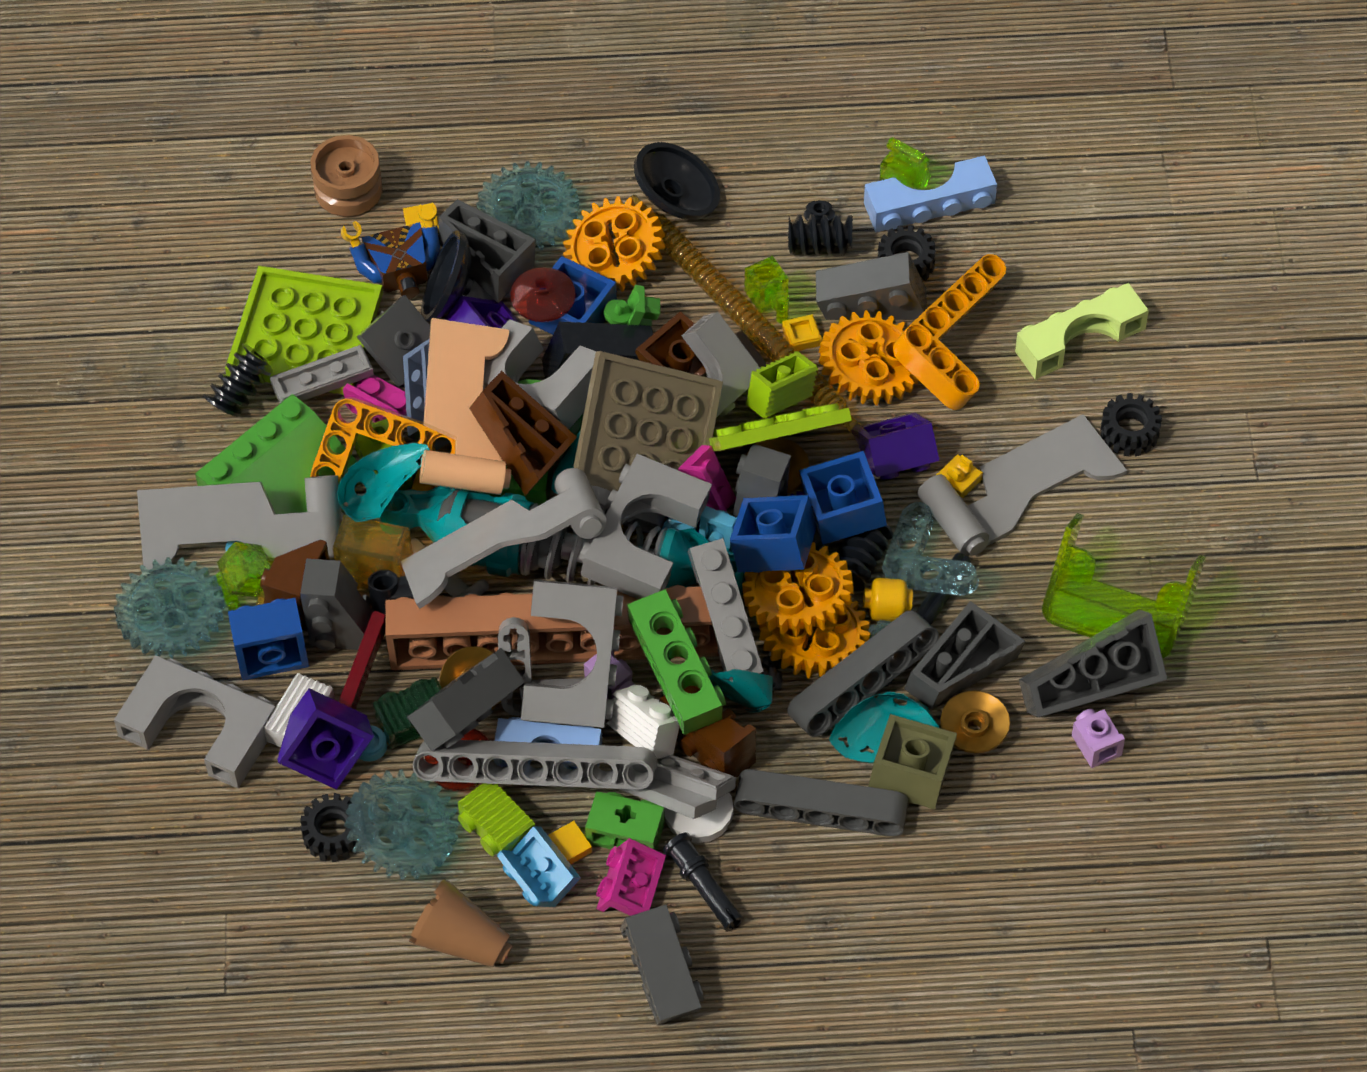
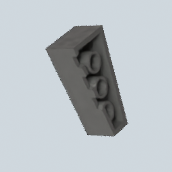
M1139 609L1020 678L1019 683L1027 713L1036 717H1042L1168 680L1152 614Z

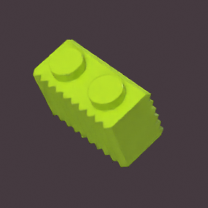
M794 351V354L789 353V356L785 355L784 358L775 360L770 365L766 364V367L761 366V369L752 371L746 405L761 417L767 418L813 396L812 391H814L816 371L819 370L817 365L800 352Z
M482 783L458 801V820L467 832L475 831L481 837L480 843L490 856L498 854L501 850L512 851L531 828L535 826L534 821L525 814L524 810H521L498 784Z

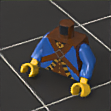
M432 203L434 212L428 217L422 214L421 204L419 205L418 215L424 221L425 227L421 228L420 222L362 237V243H360L358 238L362 228L357 221L353 222L356 230L355 236H350L346 232L345 226L341 228V236L345 241L351 243L349 249L358 272L374 284L382 285L385 292L400 290L401 296L406 295L408 299L416 297L420 292L418 285L428 281L427 271L433 268L440 252L438 227L434 225L433 221L437 216L436 205Z

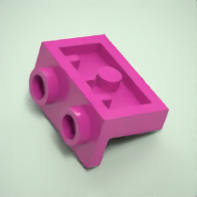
M375 375L358 381L355 386L347 383L343 388L344 398H357L407 416L405 391ZM345 404L352 413L357 415V409L352 404ZM376 415L372 420L375 423L387 418L383 415Z
M701 445L678 468V471L712 484L706 506L727 512V509L735 502L736 496L712 446Z
M630 838L620 846H614L606 861V865L609 866L607 876L602 879L597 889L596 896L600 898L596 909L604 912L609 907H612L630 916L650 910L666 855Z

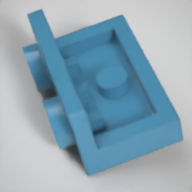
M533 826L512 851L501 850L497 854V857L503 864V871L519 884L523 890V897L536 907H555L581 879L542 827Z

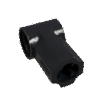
M379 570L372 573L368 578L370 603L373 611L386 614V600H395L400 597L414 599L406 576L397 577L390 570Z

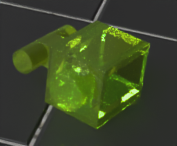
M891 137L886 145V148L891 151L880 164V181L895 177L907 187L923 190L931 177L929 173V158L925 157L924 153Z
M773 255L746 267L744 291L761 314L773 308L776 312V321L782 324V321L789 320V278Z
M234 542L217 562L220 571L215 575L228 610H236L240 607L241 604L237 595L257 597L263 591V588L260 587L262 574L266 568L270 569L262 545Z

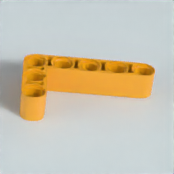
M986 254L915 319L893 345V353L897 360L946 407L952 410L962 409L977 393L980 383L977 376L940 340L978 305L1006 274L1004 261L994 254Z
M344 398L333 407L310 477L319 476V470L326 466L333 469L335 475H338V483H340L345 475L358 434L396 446L409 444L404 440L403 431L408 426H414L420 432L419 444H426L430 451H436L434 447L436 439L444 437L451 442L452 450L450 454H455L456 440L423 426L422 421L357 398ZM344 404H352L357 409V417L353 422H347L341 417L340 411ZM383 415L387 418L389 427L385 433H378L373 429L372 419L374 416ZM340 435L345 439L346 449L343 453H336L330 448L329 443L332 436Z

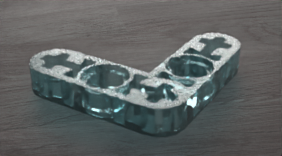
M914 502L907 505L900 515L882 565L885 578L904 580L908 588L918 591L959 596L974 592L979 585L974 565L966 561L922 556L933 528L932 513L929 506L922 502ZM912 521H916V524H915L916 529H914V526H913V522H912ZM913 540L917 542L910 549L900 548L904 541ZM936 570L939 572L933 579L922 578L926 571Z

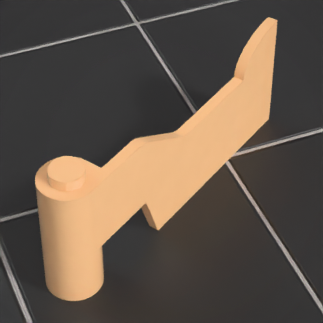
M436 318L431 319L423 426L456 441L455 454L424 450L420 467L421 484L501 495L503 489L509 488L511 469H506L505 461H502L469 409L483 391L485 360L494 359L503 351L509 336L508 329Z

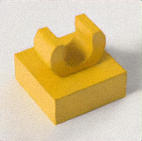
M957 454L936 474L944 475L962 499L983 477V472L973 466V462L963 454L961 456Z

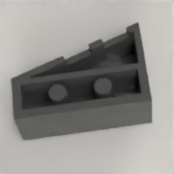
M909 252L816 271V302L826 320H840L841 316L850 320L852 312H855L859 318H863L865 310H868L872 318H875L877 312L880 311L883 320H887L891 315L894 316V320L917 319L927 309L926 287Z
M663 905L626 917L620 927L623 938H628L633 952L631 959L634 967H638L643 982L642 988L656 1024L660 1025L697 1013L701 1008L700 1002L704 1001V995L699 981H692L688 968L692 967V960L687 947L680 946L677 933H680L681 929L675 912L669 913L667 905Z

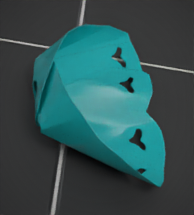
M410 443L391 446L370 453L349 467L348 472L338 485L337 493L339 504L345 513L356 522L380 518L395 492L421 467V464L419 466L416 461L424 453V450H430L428 445ZM358 482H362L366 487V493L363 496L355 493L354 488Z
M710 669L712 675L709 676L713 687L718 685L726 698L746 708H752L745 709L751 710L747 712H759L772 704L773 676L738 669L716 673ZM733 677V681H728L726 679Z
M887 692L878 694L877 698H874L875 695L852 707L836 724L829 740L834 748L845 758L872 763L877 755L890 714L937 728L939 726L925 705L904 694ZM902 698V700L907 701V704L904 706L898 705L893 699ZM847 737L849 747H846L844 741H840L838 738ZM866 746H869V748L873 750L874 753H870L868 751L860 752V750H863Z

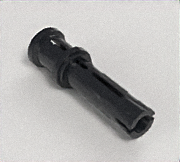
M685 832L675 836L664 846L663 852L665 855L672 857L680 868L679 874L682 879L692 882L725 931L733 930L732 923L735 927H738L743 922L744 917L739 913L708 870V859L704 855L700 856L691 843L692 837L689 833Z

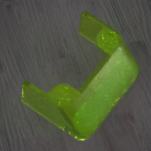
M1077 513L1066 526L1042 605V613L1045 619L1055 626L1091 638L1140 609L1152 614L1162 659L1165 658L1173 649L1192 603L1206 556H1198L1189 570L1185 584L1178 581L1164 584L1155 601L1093 579L1096 569V561L1089 551L1075 546L1084 516Z

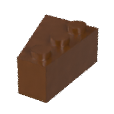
M502 370L480 393L469 408L501 459L505 461L506 467L511 469L512 476L525 496L577 438Z
M688 686L684 689L685 692L691 694L701 690L696 686ZM665 695L659 699V702L665 703L670 707ZM728 708L722 712V720L686 735L683 734L679 726L677 740L683 752L690 757L694 756L701 765L737 778L742 771L747 770L756 763V728L750 724L742 727L733 720L736 714Z

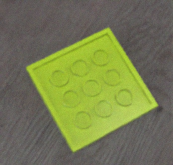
M258 266L227 363L236 366L239 364L234 354L236 352L246 355L247 352L242 346V343H245L259 352L268 361L273 373L269 376L261 375L265 382L271 383V376L358 345H362L364 351H366V348L357 336L374 322L383 296V286ZM225 366L226 375L230 376L231 372ZM344 386L329 392L344 395Z
M838 403L803 409L798 412L776 415L767 419L745 422L738 426L714 429L713 437L709 438V442L713 451H721L849 422L852 419L849 408L839 409Z

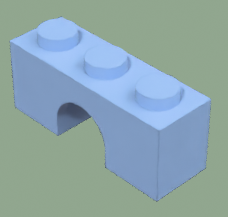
M511 717L509 719L498 718L494 741L602 745V731L600 728L591 726L521 720L519 717ZM493 759V762L500 767L508 766L503 759ZM562 762L567 769L574 770L578 768L573 762Z

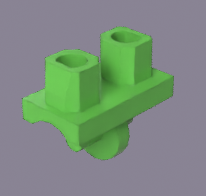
M635 285L627 302L624 300H611L606 304L603 312L604 317L610 324L652 326V320H657L660 315V298L645 296L644 286Z

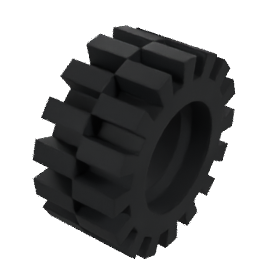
M903 225L897 226V232L892 228L888 230L887 236L884 234L881 237V242L878 245V258L895 255L900 251L914 252L919 257L913 260L920 277L926 281L929 278V273L932 274L934 270L935 242H931L932 237L929 233L924 236V230L921 228L915 232L914 226L908 225V230H904Z
M1127 393V397L1124 399L1121 394L1116 396V402L1111 399L1107 407L1105 406L1100 429L1101 437L1106 439L1105 443L1109 447L1114 445L1113 452L1118 454L1120 449L1124 450L1123 456L1129 457L1130 451H1134L1135 456H1141L1142 449L1145 453H1148L1151 450V446H1156L1160 435L1162 415H1159L1160 409L1158 406L1153 407L1154 401L1150 398L1144 402V395L1139 394L1137 399H1133V393ZM1135 419L1141 422L1144 427L1138 431H1128L1119 426V421Z
M334 793V799L329 800L328 794L322 795L323 802L321 803L315 798L311 801L312 808L306 806L304 809L305 816L301 815L300 827L306 849H310V854L314 857L319 853L320 860L325 862L328 856H331L332 862H338L339 855H343L344 860L349 859V851L351 850L356 854L359 851L358 844L363 845L365 841L366 829L359 805L356 802L352 804V800L348 796H345L344 800L341 801V796L337 793ZM330 819L343 820L347 825L342 834L334 837L324 836L320 832V826Z

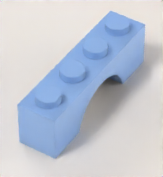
M984 155L955 162L951 178L945 184L935 189H912L902 184L895 177L865 184L864 205L876 233L892 228L894 230L897 226L923 223L929 219L946 215L952 216L962 211L984 208L995 204L997 183Z

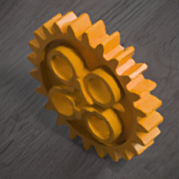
M617 196L614 204H610L608 199L604 198L603 207L599 208L597 204L592 203L593 211L591 213L585 210L581 211L584 217L582 221L578 219L572 220L576 229L566 230L570 239L563 241V245L567 250L563 252V256L615 281L621 292L624 291L625 283L630 282L633 287L637 285L635 278L638 276L646 280L645 270H656L657 268L653 260H662L663 258L659 251L666 247L662 240L665 237L661 227L662 224L652 208L647 209L642 201L635 204L632 197H629L625 204H623L620 196ZM611 222H612V226H611V227H612V231H613V233H614V235H615V237H616V238L614 239V243H613L612 236H611V234H610V232H609V223H611ZM614 246L620 262V265L618 267H616V257L612 252L614 250Z
M865 310L863 318H859L855 312H852L850 321L841 316L838 324L831 323L829 332H824L818 352L820 353L818 363L823 365L822 375H830L828 385L838 383L837 393L840 394L847 390L850 392V401L856 395L861 396V404H865L867 398H872L875 406H878L880 398H884L888 404H891L893 395L901 400L905 391L911 393L914 384H918L919 380L897 360L893 353V345L904 332L905 322L895 325L893 324L894 316L891 315L887 320H883L881 312L878 311L875 318H872L868 310Z
M812 542L804 570L745 572L746 582L742 583L745 607H748L749 616H756L758 625L767 622L769 632L777 626L780 627L781 635H784L788 629H793L795 637H798L800 629H805L809 635H812V627L814 626L824 631L825 621L836 624V614H846L845 605H851V594H854L852 572L848 570L846 560L840 561L838 552L829 555L828 546H824L817 551L815 542Z
M854 601L851 605H845V615L836 614V624L825 621L824 631L818 627L816 628L812 643L807 651H804L808 644V638L812 635H809L805 629H800L798 637L794 636L793 629H788L784 635H781L780 627L777 626L769 632L767 622L759 626V639L764 641L763 650L771 651V661L782 659L781 669L791 665L794 667L793 675H797L800 670H805L807 678H810L813 672H818L821 677L826 671L832 669L869 640L870 632L868 630L870 622L865 621V611H857L858 602Z

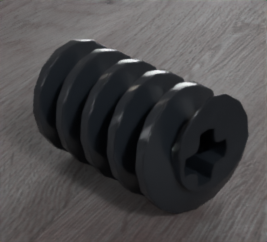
M797 214L794 223H791L789 217L788 250L790 254L794 255L797 246H800L803 255H806L810 246H813L815 254L819 255L822 247L825 246L828 255H832L835 247L838 246L841 256H844L848 247L852 249L853 216L848 215L845 224H842L839 215L835 216L832 224L829 223L827 215L822 216L819 224H817L814 214H810L807 223H804L801 214Z
M242 343V346L247 352L246 355L236 352L234 354L239 364L237 366L230 363L226 364L231 372L230 376L219 373L218 376L223 385L219 386L213 383L210 385L215 395L203 394L204 398L218 410L236 417L241 415V409L238 405L248 406L249 399L246 395L255 396L257 394V389L253 384L264 385L265 380L261 374L269 376L273 373L268 361L259 352L245 343Z
M888 525L844 538L840 548L836 551L839 553V560H846L847 568L852 572L853 589L855 592L864 590L866 587L864 581H868L871 578L870 571L876 569V561L882 558V551L887 549V540L893 538V532Z

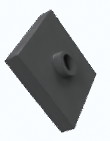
M404 295L362 331L357 338L395 385L399 387L405 383L403 356L430 338V325L406 295Z

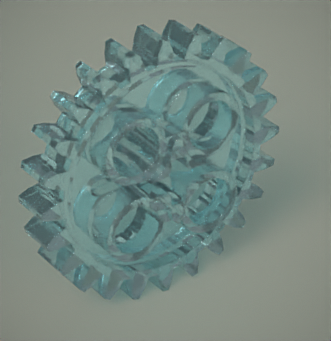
M529 161L525 162L524 168H519L516 163H513V170L510 172L502 167V176L492 173L491 183L483 182V191L478 192V210L536 239V244L540 250H543V242L546 241L553 246L556 245L555 236L565 239V229H574L573 219H578L579 199L577 188H573L572 180H565L563 171L554 175V166L552 165L546 170H542V162H539L535 168H531Z
M167 557L165 565L162 566L159 565L156 559L153 560V568L150 570L141 565L142 574L140 576L130 573L131 584L121 583L123 594H116L117 605L114 606V611L117 617L118 629H121L124 640H130L133 649L141 645L144 655L151 649H154L155 655L159 657L163 651H168L169 657L173 659L175 650L180 649L181 653L187 656V647L192 646L198 651L200 650L198 642L200 639L210 642L209 631L219 632L217 621H224L223 609L226 608L222 587L218 586L217 577L215 575L210 576L207 567L199 570L197 561H193L187 567L183 557L175 565L172 564L170 557ZM162 587H168L165 590H158ZM191 599H198L194 602H188ZM145 613H152L149 616H142ZM175 625H182L179 628H171Z
M403 769L399 770L396 778H393L390 771L386 770L382 780L374 774L369 784L362 782L358 789L359 792H354L350 800L353 804H349L345 813L350 817L347 818L344 827L352 829L346 837L347 840L357 841L352 850L353 853L362 851L365 853L361 863L365 864L371 860L375 862L373 872L376 873L381 867L386 868L387 878H390L394 871H398L400 879L405 880L408 872L411 871L413 877L419 879L422 869L430 875L435 869V865L441 867L446 860L445 857L450 856L454 849L451 845H454L458 839V835L453 832L457 830L459 822L451 820L457 810L446 808L451 797L440 798L438 796L442 789L440 785L431 789L428 787L430 781L424 780L422 783L417 781L418 777L414 772L410 779L405 778ZM378 804H385L389 807L390 811H383L379 808ZM412 805L421 807L425 813L415 811ZM379 836H386L391 840L392 844L382 842ZM414 837L421 838L426 845H419L415 842Z

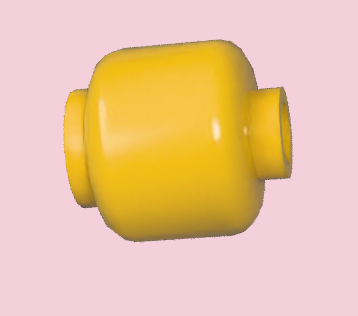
M876 578L872 582L871 589L864 588L863 608L869 609L872 620L892 622L901 614L912 610L913 589L908 588L904 580Z

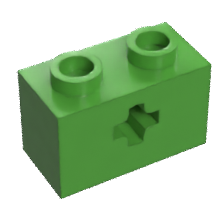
M596 791L585 826L586 839L591 845L612 850L614 846L618 847L630 838L657 851L665 824L664 807L647 800L637 801L625 798L616 792L602 793Z

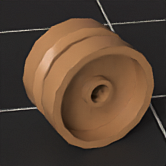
M342 135L325 140L314 150L310 159L315 198L323 209L331 214L343 217L357 216L369 211L378 203L383 188L379 155L373 144L361 137Z

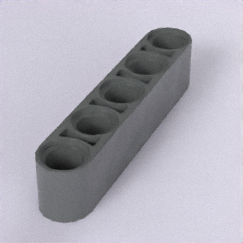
M906 611L799 693L788 706V716L809 736L818 737L837 724L852 707L873 696L927 654L938 640V631L916 611Z
M748 769L742 771L739 775L734 807L737 811L752 816L894 837L901 835L904 831L909 800L906 795L893 790Z

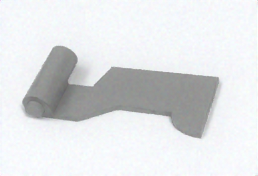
M1084 414L980 466V471L983 472L982 481L987 496L968 506L942 474L935 475L926 480L920 486L917 495L959 552L964 555L974 556L982 552L986 546L1011 534L1034 498L1083 473L1092 479L1110 480L1126 475L1127 469Z
M569 468L562 471L555 480V489L558 495L530 511L517 502L510 500L402 560L401 564L418 608L420 609L434 600L444 590L450 576L503 547L543 540L569 525L581 538L591 539L599 536L606 528L607 519L584 471L578 468Z
M338 475L304 478L307 512L275 514L261 481L137 490L144 570H150L167 564L178 553L180 544L241 541L275 559V557L318 540H323L327 542L329 559L338 561V557L344 556L341 507L337 494L339 485Z

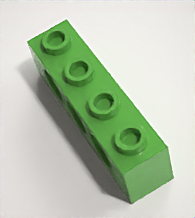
M666 589L627 604L628 620L683 734L686 735L722 720V706L726 705L724 695L718 685L713 687L709 676L712 675L706 658L704 656L699 658L695 650L697 641L690 627L685 629L680 620L683 618V613L677 599L671 600ZM660 628H668L672 631L667 635L656 633ZM674 657H682L686 660L682 664L670 662ZM688 686H696L701 689L693 694L684 691Z

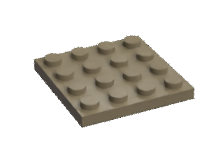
M602 351L596 352L573 468L584 471L592 486H598L609 491L613 489L619 490L621 483H619L620 474L625 464L631 465L637 454L678 470L701 445L710 446L709 438L713 437L723 381Z

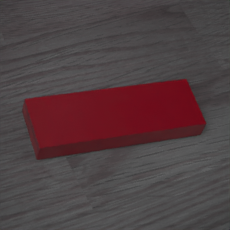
M377 611L372 612L339 699L340 703L355 710L386 631V614Z

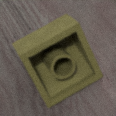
M890 714L874 760L868 787L900 792L908 797L910 803L935 810L957 733Z

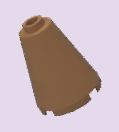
M443 879L434 891L437 894L436 897H433L424 908L412 931V937L409 942L490 967H494L496 962L503 964L513 945L508 943L510 935L450 881Z

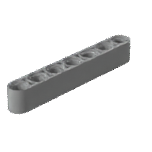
M459 740L449 748L442 744L431 751L424 741L415 755L412 767L417 777L426 781L639 790L651 784L657 766V758L648 748L632 746ZM423 756H433L437 759L438 764L428 763ZM467 757L472 761L473 765H464L458 758ZM493 759H503L508 766L500 767L493 762ZM537 760L543 767L533 768L527 761ZM562 762H573L578 768L574 770L567 769ZM607 763L612 767V770L603 771L597 764ZM641 764L648 771L637 772L632 768V765Z

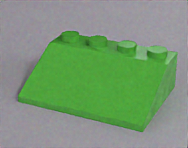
M291 394L195 473L197 485L261 481L275 514L307 512L304 478L311 475V470L327 426L312 409L294 394ZM335 435L331 437L330 448L336 453H343L346 449L345 446ZM352 455L350 457L345 475L348 472L349 467H351L357 462V460ZM324 466L319 470V476L335 475V472L330 467Z

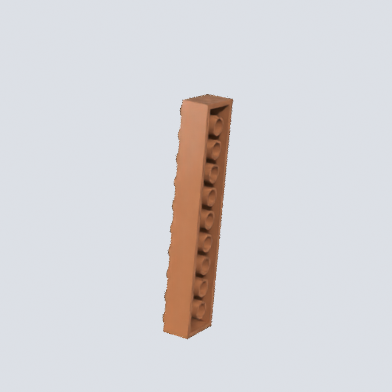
M681 585L665 588L670 599H677L681 607L683 618L680 620L684 628L690 627L697 641L695 650L698 656H719L715 632L701 588L684 587ZM617 591V595L624 597L622 617L615 616L613 630H620L619 649L614 651V657L617 660L647 659L628 620L627 604L639 599ZM501 593L492 596H479L476 594H469L464 597L437 596L420 609L416 605L415 600L408 597L386 600L385 635L391 670L442 668L450 655L459 649L470 646L483 647L496 652L498 650L499 626L504 620L512 617L524 620L529 627L531 664L587 662L597 654V649L592 635L581 624L567 619L531 616L533 594ZM660 628L656 631L660 635H667L672 632L668 628ZM510 629L511 650L518 649L517 641L519 634H517V629ZM510 660L513 665H524L520 660Z

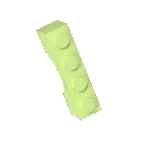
M1129 283L1118 288L1112 287L1096 298L1083 300L1076 307L1065 312H1057L1047 320L1036 325L1024 327L1017 333L1015 352L1036 380L1063 367L1065 345L1074 337L1084 333H1101L1119 342L1146 329L1149 310Z

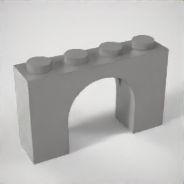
M719 312L704 315L681 336L703 364L707 377L723 381L717 416L723 417L735 408L734 401L738 397L747 396L751 373L761 368Z
M509 319L501 328L509 330L508 340L503 351L496 358L485 360L483 390L502 370L567 429H570L584 413L596 351L579 346L550 377L532 384L518 383L520 377L543 352L544 348L532 327Z
M637 454L631 465L625 464L619 477V483H621L619 490L613 489L608 497L605 506L608 509L605 515L607 519L606 528L599 536L593 539L592 543L585 542L579 555V561L583 562L581 576L608 587H617L619 592L636 599H642L666 588L670 580L673 562L634 546L625 537L621 528L622 524L636 514L652 512L665 515L696 528L700 516L708 503L712 484Z
M724 539L689 548L687 552L696 581L700 585L718 644L717 651L723 671L738 669L755 673L764 672ZM730 677L726 680L733 681V677Z
M534 580L531 616L567 619L581 624L589 631L595 641L597 658L591 672L583 680L573 685L556 686L525 683L521 720L604 728L605 719L612 720L614 699H607L608 685L615 686L617 665L610 664L611 650L618 651L620 630H613L615 616L622 617L624 597L617 595V587Z
M155 655L114 719L118 737L149 750L166 721L177 711L190 706L213 708L221 713L226 720L221 733L204 758L208 776L239 789L267 743L264 726L276 707L264 697L258 696L255 698L244 693L233 684L224 685L215 681L205 672L197 671L196 673L184 668L177 660L171 658L166 660Z

